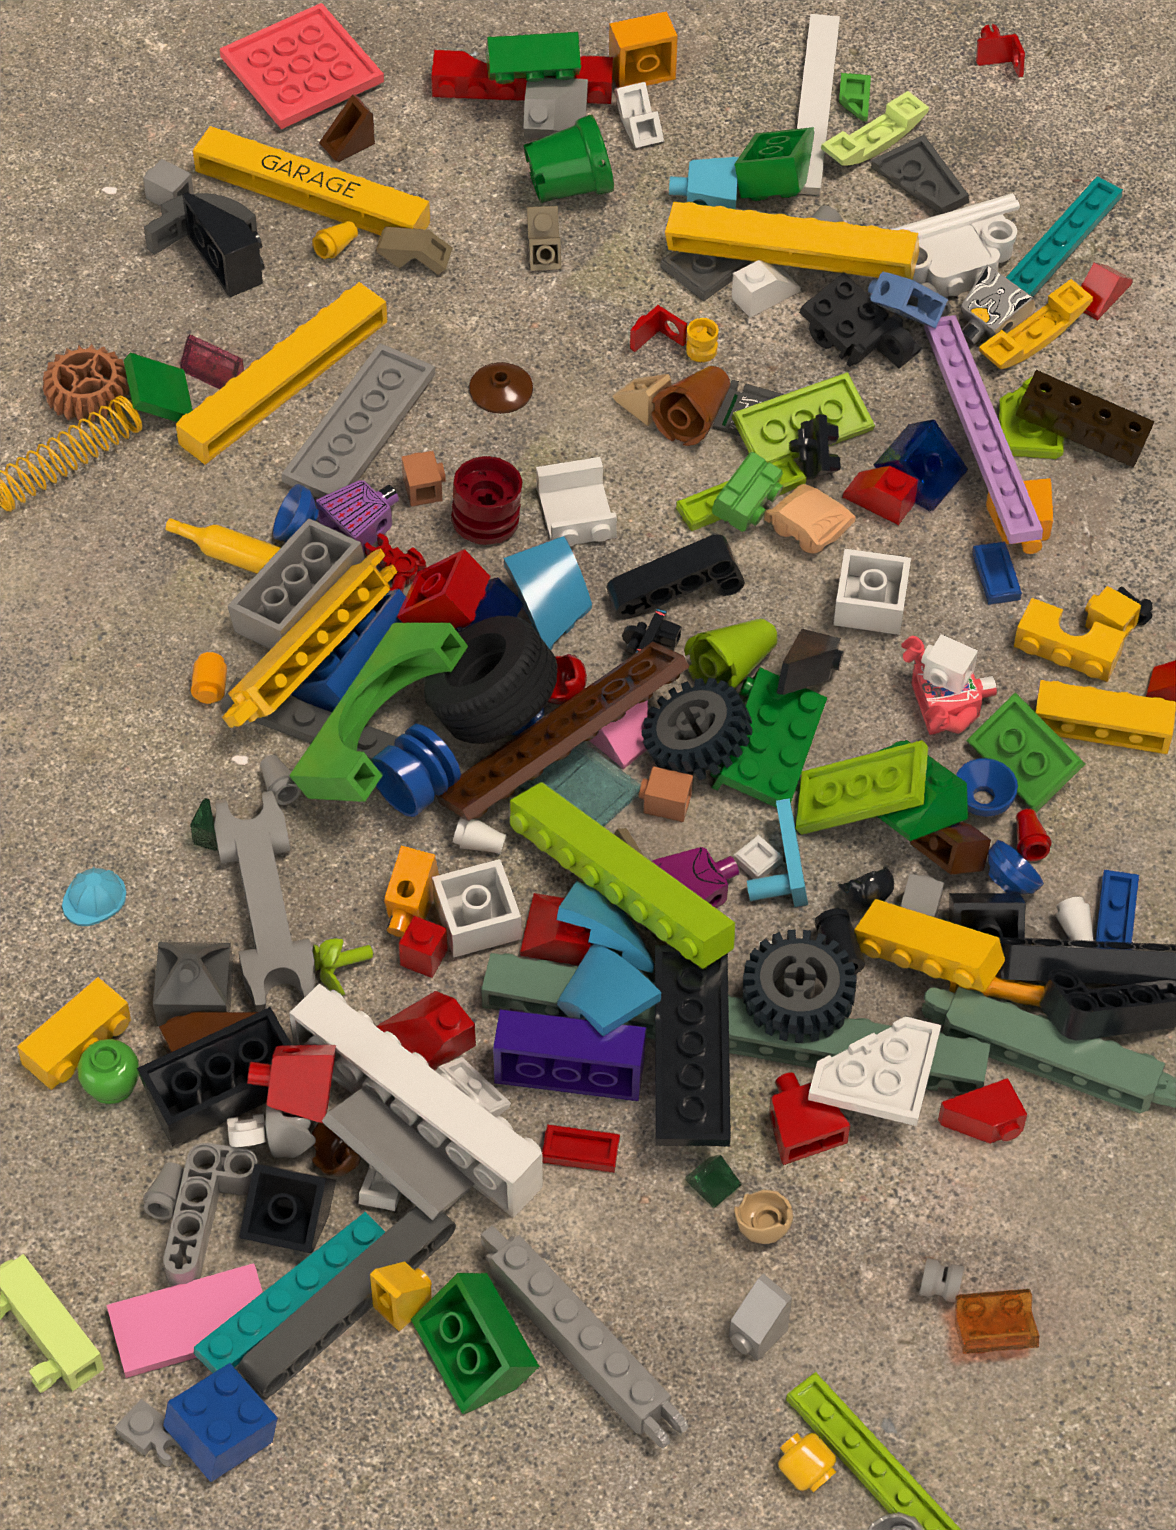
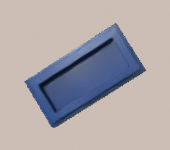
M1006 542L973 546L972 554L988 605L1021 600L1022 592Z

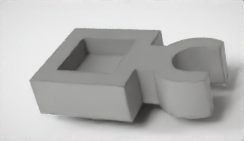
M140 1399L115 1426L116 1433L143 1455H146L154 1448L157 1451L159 1461L170 1467L173 1464L172 1457L165 1452L168 1447L177 1446L184 1452L163 1427L165 1417L143 1399Z

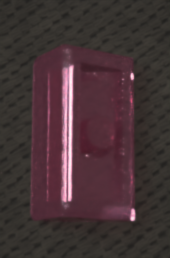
M189 334L180 364V368L184 369L186 374L220 390L231 378L237 377L244 371L242 358Z

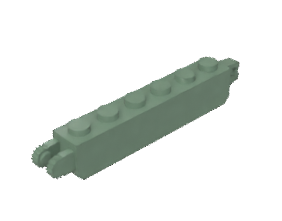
M934 986V988L930 987V989H927V992L924 994L925 1003L922 1005V1015H925V1018L944 1025L943 1034L945 1036L961 1039L975 1038L983 1043L990 1044L989 1057L1139 1114L1148 1111L1151 1103L1176 1108V1078L1164 1072L1165 1063L1157 1060L1150 1054L1134 1052L1123 1048L1119 1043L1111 1040L1105 1041L1099 1038L1087 1040L1068 1039L1056 1029L1047 1016L1034 1015L1019 1009L1012 1003H1002L988 998L977 990H967L958 987L956 993L945 989L941 990L939 987L935 988Z

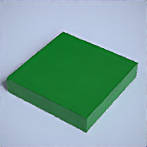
M131 352L123 360L133 409L178 422L183 415L193 411L184 369Z

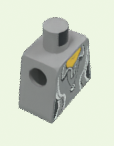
M986 265L961 306L963 317L968 321V324L962 329L965 340L969 344L974 345L983 334L991 338L1001 330L1005 333L1010 332L1036 311L1033 297L989 265Z

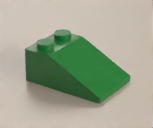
M814 127L755 133L735 162L741 199L751 198L752 201H761L772 195H780L782 198L798 195L807 182L815 134Z

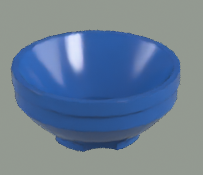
M296 484L287 493L275 518L273 526V537L275 539L287 542L308 518L314 521L317 520L319 510L316 509L315 500L310 489L305 488L301 484Z
M979 758L965 763L958 770L956 775L967 783L968 812L978 816L989 817L999 815L1011 807L1017 794L1018 785L1014 773L1005 764L994 759ZM979 791H986L993 796L994 800L988 804H981L975 800L974 794Z
M997 840L989 849L988 863L990 869L988 875L1006 893L1034 894L1044 885L1041 876L1034 867L1007 843Z

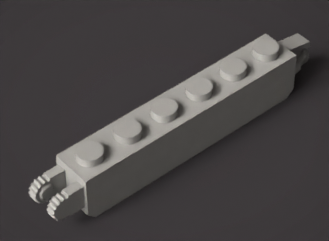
M493 1225L481 1234V1244L489 1253L486 1256V1260L491 1266V1275L495 1282L635 1433L641 1435L645 1432L661 1449H664L670 1444V1439L657 1423L658 1420L663 1417L673 1429L681 1434L689 1428L684 1417L670 1403L671 1395L520 1235L515 1238L512 1236L507 1240Z

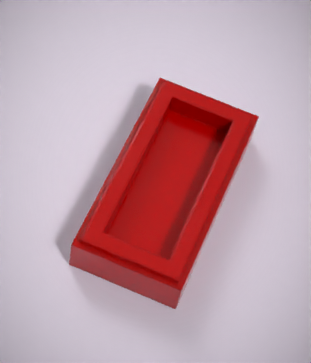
M547 1124L542 1151V1163L615 1173L620 1134Z

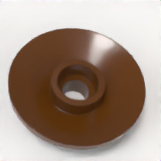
M497 362L485 365L475 372L470 380L469 391L472 400L477 406L488 412L503 414L517 411L529 402L533 393V382L530 375L523 368L511 363Z

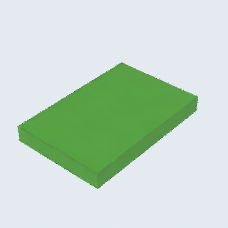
M1016 692L966 740L983 758L997 760L1011 769L1017 779V794L1036 813L1086 765Z

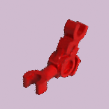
M379 533L377 535L379 547H373L370 543L366 542L364 544L365 554L368 556L376 549L381 548L385 557L378 565L382 568L393 565L397 570V573L391 579L390 591L400 589L403 593L405 584L409 585L414 580L418 570L426 568V561L422 554L414 547L409 549L407 554H404L398 547L393 549L389 545L388 537Z

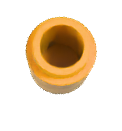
M206 652L201 654L194 662L191 694L202 703L211 704L218 702L225 695L227 665L221 655L214 652Z

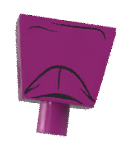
M703 847L651 861L716 909L727 901V880L739 875V868L732 856L714 862L707 849Z

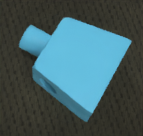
M739 157L690 161L688 177L670 176L669 195L687 196V202H693L697 205L724 206L728 209H736L737 175L735 162Z

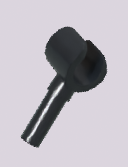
M1124 587L1118 588L1117 591L1141 605L1137 624L1145 625L1152 618V613L1150 612L1153 609L1152 602L1149 599H1142L1140 601Z

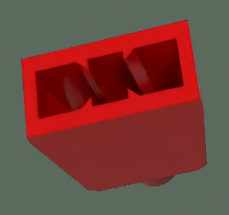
M336 1045L277 1046L273 1054L272 1065L250 1062L247 1084L269 1087L267 1106L323 1123L322 1120L328 1112Z
M793 1072L785 1073L775 1080L779 1093L770 1098L769 1115L783 1165L848 1143L849 1122L838 1107L808 1100L811 1083L800 1086Z

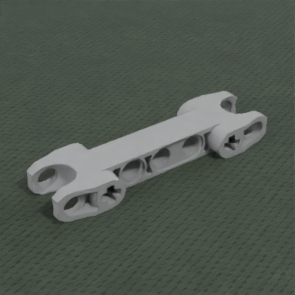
M273 791L262 792L263 809L258 816L249 820H241L234 817L228 808L226 799L216 800V819L214 824L221 864L236 861L239 863L255 949L238 952L245 991L253 1003L255 1012L267 1009L266 996L274 986L279 984L293 985L300 991L303 1000L315 988L316 981L315 963L310 939L291 940L274 857L275 854L290 852V844L284 813L278 806Z

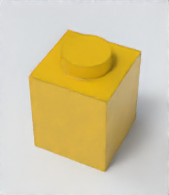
M1106 586L1099 596L1094 594L1088 601L1085 612L1088 613L1085 627L1091 630L1096 621L1126 632L1127 637L1137 625L1141 605L1111 587Z

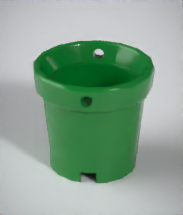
M593 115L577 119L575 125L536 141L523 144L526 162H529L531 180L541 203L589 192L605 194L614 191V179L609 157L600 129Z

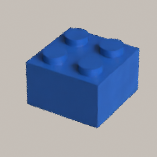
M229 1363L167 1402L163 1427L207 1479L212 1482L273 1443L278 1417Z

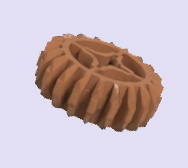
M93 344L88 349H83L78 345L75 351L66 348L64 356L56 354L55 362H48L47 371L44 372L43 376L44 385L42 387L50 408H54L58 416L64 414L68 421L74 417H77L78 421L82 418H88L91 412L99 414L100 406L109 407L110 401L115 399V397L119 395L126 397L129 395V385L123 360L118 359L115 351L108 353L104 346L98 350L94 348ZM113 402L112 405H111V407H112V410H114V411L116 412V409H115V406H114V402ZM102 409L101 415L105 419L108 415V409ZM97 415L91 416V421L93 423L95 421V418L98 417Z

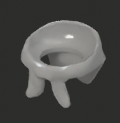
M268 1106L266 1109V1133L272 1156L274 1158H295L312 1147L316 1142L315 1137L308 1130L312 1120L293 1115L285 1116L287 1112Z

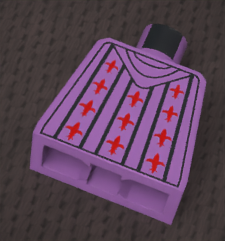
M359 480L317 499L316 509L319 510L317 519L320 524L361 542L364 553V544L366 542L373 545L377 541L379 533L385 534L391 528L392 515L390 506L398 502L399 497L391 485H386L375 492L365 481Z

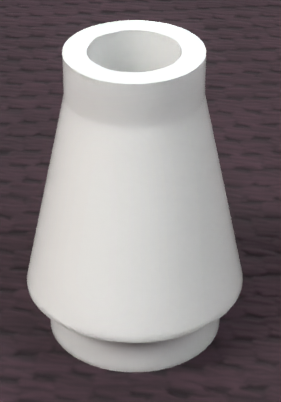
M460 817L452 843L460 845L459 849L500 854L506 834L498 832L478 819L467 821Z
M1072 897L1057 904L1058 913L1056 918L1070 940L1094 941L1090 906L1084 902L1083 897Z

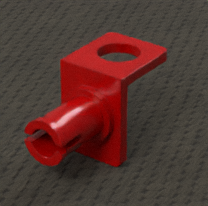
M989 24L984 26L980 32L981 38L977 40V65L1012 62L1018 77H1023L1025 52L1017 34L1001 36L997 25H991L993 32Z

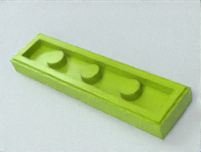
M791 455L771 463L783 472L780 481L783 489L779 496L795 490L802 484H806L805 475ZM728 481L676 502V509L691 532L722 520L713 514L712 508L716 497Z

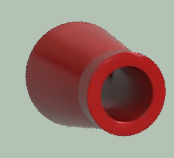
M1021 810L1016 815L1017 850L1028 861L1041 860L1050 852L1051 839L1038 820L1034 810Z

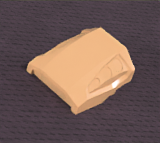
M806 484L798 486L773 509L766 510L764 515L766 522L770 523L772 521L773 528L777 534L784 537H795L797 541L799 540L801 549L807 553H818L826 545L835 542L855 522L856 518L842 504L820 490Z

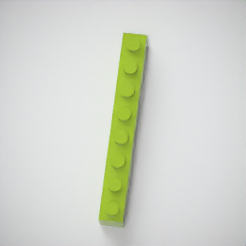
M543 782L510 800V826L516 833L523 835L534 843L539 850L546 852L565 869H569L581 878L586 885L596 889L612 904H616L631 915L636 922L643 924L655 933L659 939L666 941L678 950L686 959H690L703 969L734 949L735 922Z

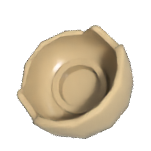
M761 1190L752 1194L747 1193L744 1195L740 1206L734 1207V1214L740 1232L751 1242L760 1244L775 1243L781 1239L791 1227L794 1217L788 1199L777 1191Z

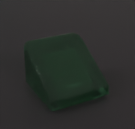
M204 798L190 824L194 845L217 851L210 799Z
M721 1155L709 1157L685 1177L689 1185L712 1207L719 1205L742 1185Z

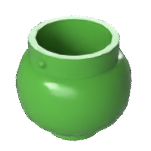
M114 1039L99 1040L89 1045L81 1054L77 1067L79 1082L84 1090L97 1101L105 1104L119 1103L129 1097L137 1084L139 1060L132 1048L122 1041Z

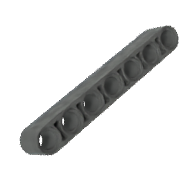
M415 1206L252 1348L240 1361L237 1368L238 1372L264 1397H269L276 1393L373 1307L370 1281L371 1272L377 1268L404 1261L415 1270L449 1240L456 1229V1224L444 1212L436 1219L431 1220Z

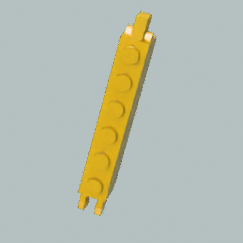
M381 548L370 553L360 564L352 565L228 693L234 704L222 718L230 728L234 726L239 727L246 720L253 722L257 718L266 717L273 713L390 591L388 582L395 576L397 570L393 565L383 568L380 572L376 569V566L385 557Z

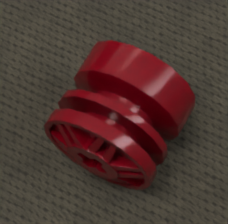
M482 456L466 461L455 472L451 521L454 530L462 538L475 544L491 545L509 539L518 529L523 481L520 472L511 463L497 457Z

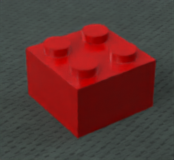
M463 549L417 572L397 617L403 623H451L455 629L458 627L464 628L475 619V611L479 602L486 594L485 588L491 576Z

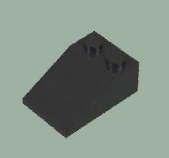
M189 192L182 194L188 238L229 298L263 284L262 270L265 269V266L260 256L259 249L263 246L258 233L251 231L244 220Z

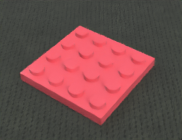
M322 3L220 48L222 60L280 129L286 128L349 99L352 95L362 93L384 82V73Z

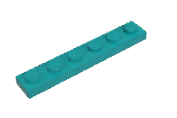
M1097 176L1006 278L1034 297L1122 198L1123 189Z
M364 1212L196 1344L193 1354L212 1373L229 1363L235 1368L252 1348L380 1238L385 1231Z

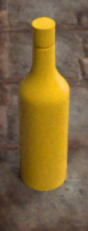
M169 518L165 527L166 531L194 541L205 555L256 574L281 548L216 524L207 527H196Z

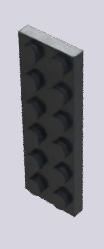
M655 945V986L661 991V1001L655 1004V1146L730 1147L728 953L702 969L690 959H686L671 945Z

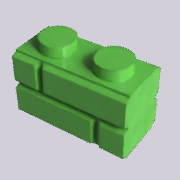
M750 452L716 497L712 508L713 514L725 522L728 521L730 525L741 532H745L751 523L756 526L765 514L766 509L763 508L768 500L774 502L783 489V485L780 484L783 475L782 470L770 462L767 463L764 458L756 453Z

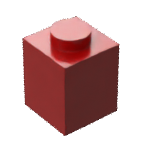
M414 916L399 942L400 966L433 978L448 951L447 928Z

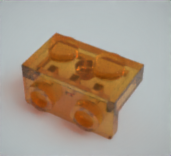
M1030 1289L959 1294L955 1297V1328L963 1354L1039 1348L1040 1335L1032 1314V1293Z

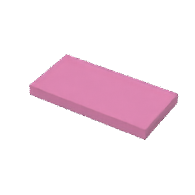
M249 1264L193 1280L187 1284L175 1285L106 1305L125 1377H132L197 1358L193 1354L194 1346L263 1292L255 1264Z

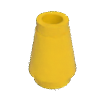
M346 221L345 223L317 231L316 236L312 240L316 254L323 259L335 258L358 236L357 227L351 221Z

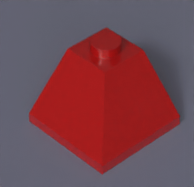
M534 893L520 956L579 966L589 948L594 944L588 942L591 929L556 920L559 906L565 898Z
M434 991L376 1026L384 1033L389 1031L394 1034L400 1041L401 1046L410 1053L416 1052L420 1054L434 1071L437 1070L438 1066L452 1061L476 1046L475 1023L455 998L438 991Z

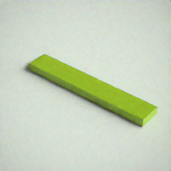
M817 1372L813 1373L787 1394L786 1400L890 1514L900 1512L913 1516L925 1530H961Z

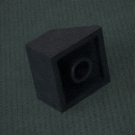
M949 893V922L999 938H1025L1026 903L1020 893Z
M254 1164L239 1238L313 1253L329 1217L336 1179L268 1165Z

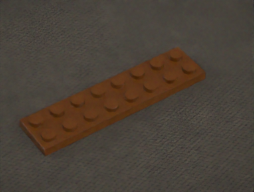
M651 642L462 773L460 780L453 786L448 787L445 793L439 796L435 795L439 803L467 821L483 816L487 812L488 807L498 800L510 797L514 794L517 787L527 780L540 776L544 768L551 763L566 758L571 753V749L582 742L593 739L597 736L600 729L610 722H616L623 718L626 711L637 703L649 700L653 696V692L663 685L676 681L680 677V673L689 668L685 657L657 643Z

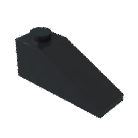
M801 629L783 661L776 694L785 695L828 681L834 670L839 671L844 655V651L838 650L841 638Z

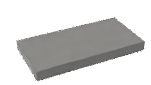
M365 1086L330 1110L322 1120L329 1129L431 1220L436 1219L461 1199L475 1184Z

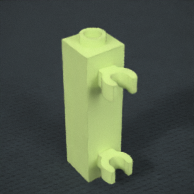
M22 1254L15 1260L11 1259L0 1265V1320L10 1310L48 1359L47 1362L39 1363L29 1371L33 1378L31 1381L40 1393L46 1391L57 1379L62 1377L73 1392L102 1372L104 1365L100 1352L25 1255Z

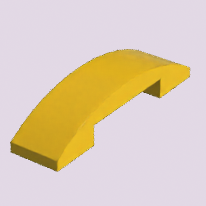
M1070 279L1048 295V303L1010 332L1005 333L1003 330L998 332L979 346V351L999 369L1014 366L1030 358L1061 335L1093 301V297Z

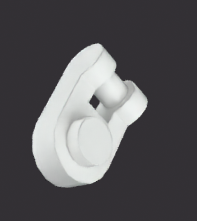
M264 1114L253 1115V1119L241 1121L238 1120V1117L227 1119L229 1144L231 1147L251 1146L267 1141Z

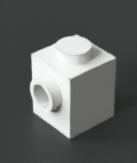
M940 635L935 645L929 644L922 656L921 663L925 664L923 679L930 681V683L937 687H943L960 695L975 670L978 650Z

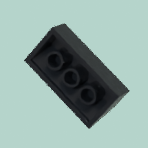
M271 1007L137 1068L156 1118L172 1147L226 1122L229 1118H235L267 1103L269 1087L247 1084L250 1062L272 1065L275 1048L277 1046L292 1045Z

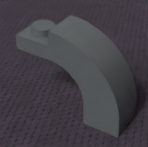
M208 193L193 194L244 220L251 231L257 232L256 215L243 204L222 195ZM183 196L173 198L161 204L162 216L144 226L146 247L154 255L179 239L188 236Z

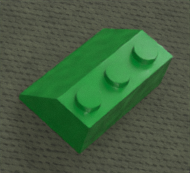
M578 32L487 37L485 55L489 80H496L498 84L512 83L514 78H526L527 82L543 81L544 77L556 76L557 80H570L574 78V75H579L581 60Z
M908 740L898 741L893 743L891 746L883 748L878 751L909 744L911 742H909ZM928 755L924 804L877 817L908 841L915 840L968 819L967 783Z
M457 1273L411 1318L462 1414L469 1413L516 1390L540 1367L487 1273Z

